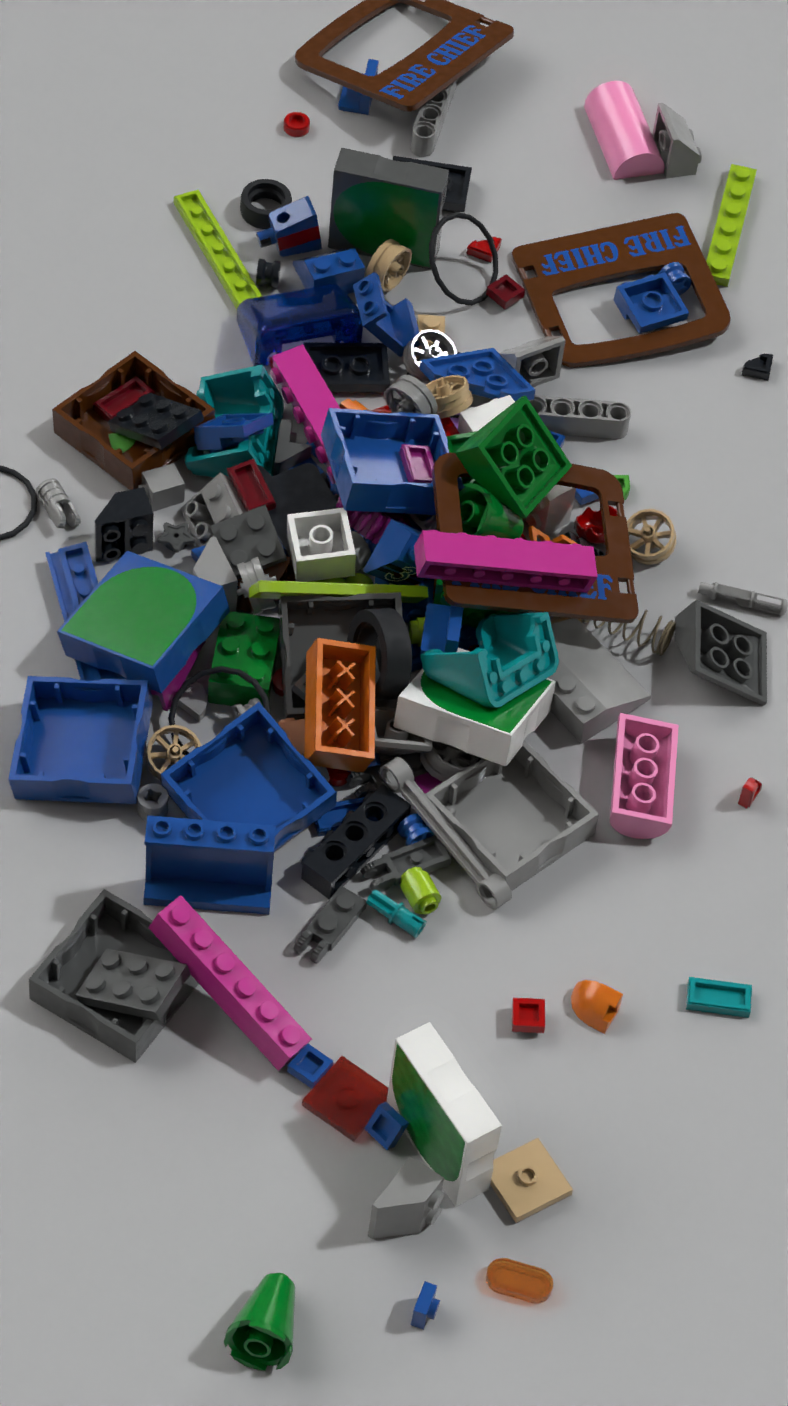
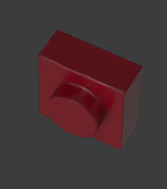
M506 274L487 286L486 295L505 310L524 298L525 289Z

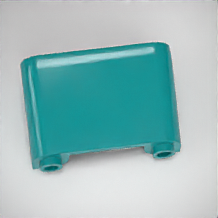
M263 364L201 377L200 387L197 390L196 396L215 409V418L223 414L273 413L274 424L264 428V433L252 435L248 440L239 442L238 446L226 447V451L210 454L209 450H197V446L190 447L187 454H185L187 469L191 470L194 475L215 477L222 473L228 476L227 468L254 459L257 465L265 468L273 476L280 423L284 414V403L281 393Z
M548 612L490 614L483 618L476 628L478 648L471 652L443 653L440 649H430L420 655L423 670L428 678L487 708L501 707L556 672L559 663Z

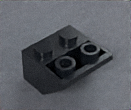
M144 487L115 493L96 518V562L114 560L122 557L126 551L135 554L153 551L154 513Z

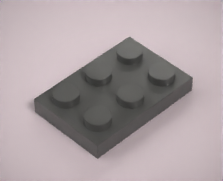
M106 948L75 996L78 1002L83 1005L160 1021L189 977L190 970L187 964Z

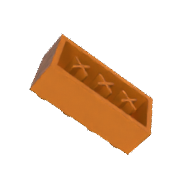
M317 638L306 652L304 757L314 766L363 773L375 759L376 646Z

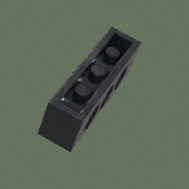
M383 784L375 792L370 791L364 797L361 806L355 811H349L335 831L330 830L315 850L311 849L305 854L301 861V879L330 900L340 886L347 884L398 833L397 826L410 815L411 805ZM376 817L378 821H370L368 818Z

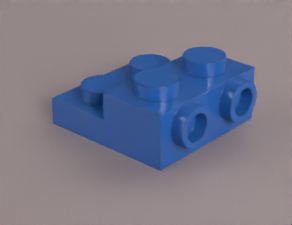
M665 272L656 275L651 274L633 282H624L616 288L613 300L624 319H631L639 334L688 319L689 311Z
M273 413L223 414L194 427V441L197 445V450H209L211 454L226 451V447L238 446L239 442L248 440L252 435L264 433V428L273 425Z

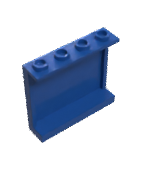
M147 815L144 845H146V872L143 905L166 907L181 895L193 909L269 915L276 826Z

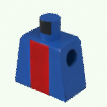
M309 196L270 212L268 216L271 228L256 232L261 248L275 244L279 255L282 257L322 249L317 214Z

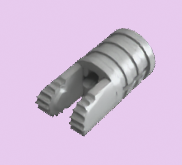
M47 479L38 485L35 493L56 528H63L66 522L71 527H77L81 524L78 512L57 479Z

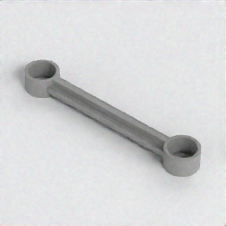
M396 757L380 768V773L384 783L393 792H400L477 884V890L482 901L493 910L512 898V893L507 882L499 874H492L415 783L414 775L409 765L400 757Z

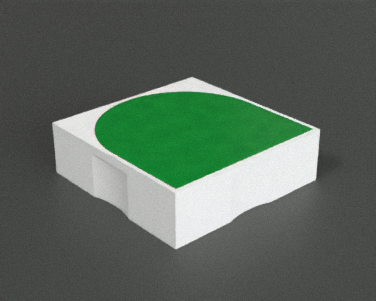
M461 648L457 649V652H470ZM422 669L398 696L393 727L432 741L454 746L471 755L507 766L522 747L524 739L536 730L550 712L556 681L546 678L501 707L487 708L428 678Z
M428 1022L395 1039L387 1103L409 1122L404 1132L427 1166L444 1177L442 1188L454 1206L457 1207L489 1190L494 1168L493 1157L498 1148L502 1125L481 1094L464 1074L435 1028Z

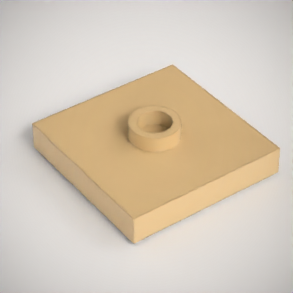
M539 1138L493 1160L494 1168L490 1185L515 1223L572 1195V1187Z

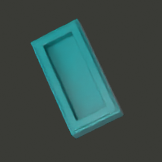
M689 977L686 1010L749 1018L751 1013L752 985Z

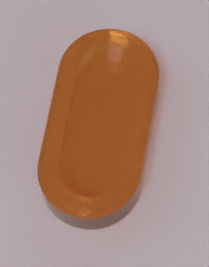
M498 1258L492 1261L487 1269L486 1282L489 1288L496 1293L535 1304L546 1301L552 1293L553 1279L542 1268L508 1258Z

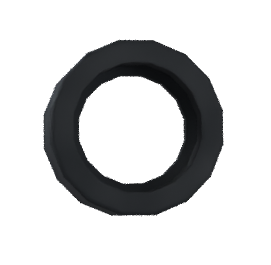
M258 179L250 182L243 188L240 211L242 218L251 226L269 229L271 227L268 215L278 208L264 210L253 206L251 203L257 199L267 198L280 203L281 206L278 208L292 203V197L289 189L284 184L271 179Z

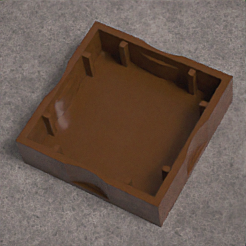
M136 351L108 369L97 381L81 388L52 409L54 433L129 490L137 489L141 485L142 472L172 464L184 456L190 447L197 446L194 441V428L162 450L136 440L129 450L122 453L120 448L114 450L111 447L108 434L115 432H112L108 422L93 410L94 402L137 376L154 390L156 395L201 410L205 420L198 425L215 418V409L187 388L173 382L161 369Z

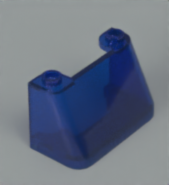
M336 284L249 298L244 300L237 308L236 320L253 366L262 364L263 366H268L267 358L273 352L276 354L281 353L282 344L332 336L334 343H340L341 341L344 343H361L363 325L359 309L346 292Z

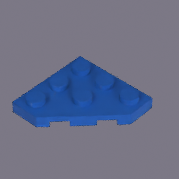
M494 348L421 360L420 371L430 381L450 375H460L468 380L469 390L474 395L490 399H499L510 395L514 401L526 395L528 400H534L536 390Z

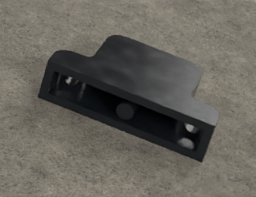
M311 463L301 464L276 476H271L265 468L257 465L276 502V508L268 511L279 540L287 552L286 556L291 558L287 538V515L336 509L339 495L337 493L333 495L327 475L324 472L320 474L317 467Z

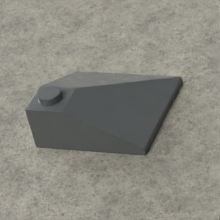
M698 600L692 602L675 616V642L691 673L763 706L767 703V632Z

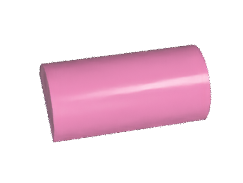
M610 81L593 89L585 100L584 108L613 179L664 173V161L633 88L623 81Z
M624 713L619 714L610 823L620 834L636 839H651L665 834L671 828L679 725Z

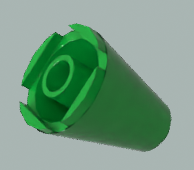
M473 483L463 485L466 487L459 491L463 533L477 536L493 535L498 538L509 539L521 537L524 523L520 516L483 486Z
M283 1273L265 1275L226 1331L225 1347L228 1344L232 1349L230 1355L234 1360L246 1367L266 1371L267 1366L277 1365V1370L289 1363L293 1351L295 1284L287 1275Z

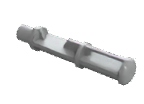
M700 582L698 593L708 595L713 600L722 594L736 598L737 604L740 606L783 616L788 608L786 599L739 589L717 582L712 584ZM757 595L782 600L781 605L758 600ZM755 603L780 608L779 613L756 608Z

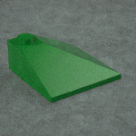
M526 395L520 397L474 433L455 453L475 481L522 519L526 518L572 467V464Z

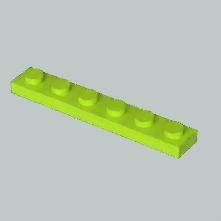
M731 164L706 260L717 285L728 287L757 169Z

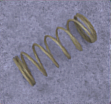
M647 609L628 638H625L627 623H624V625L620 623L611 632V622H608V632L610 635L615 634L623 625L622 637L624 641L631 639L638 630V647H643L653 635L651 649L653 653L659 654V656L663 655L667 650L676 628L675 621L671 620L668 622L660 637L657 649L654 651L655 638L662 615L659 617L648 638L641 645L640 634L648 612ZM581 619L582 623L584 622L585 624L590 621ZM593 620L595 628H600L606 622L602 621V623L597 626L596 621Z

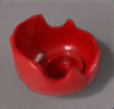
M609 506L610 516H617V509ZM587 507L582 515L576 517L574 529L579 538H584L589 544H605L601 509L593 511L590 507Z

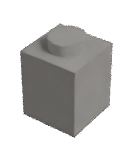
M174 463L142 472V483L138 488H145L152 511L184 502L185 483Z

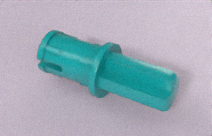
M373 890L367 898L366 903L387 917L390 925L394 923L414 938H417L423 931L427 921L405 908L403 902L398 904L378 890Z

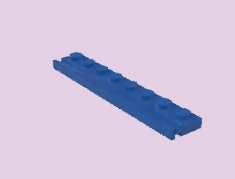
M87 542L58 549L59 552L52 554L45 552L64 622L98 585ZM75 659L80 680L126 679L115 672L98 669Z

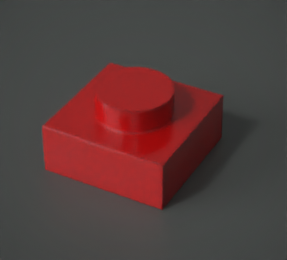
M513 997L512 1032L544 1033L545 999Z

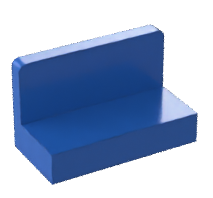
M368 59L364 75H377L379 60ZM343 86L338 109L369 115L373 98Z
M433 603L427 604L420 648L421 654L430 649H440L443 653L457 652L464 608Z

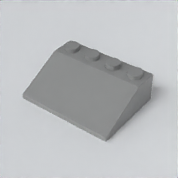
M572 618L551 624L559 663L556 672L548 677L556 681L550 711L581 744L618 721L620 713L628 714L651 699V695L578 619Z

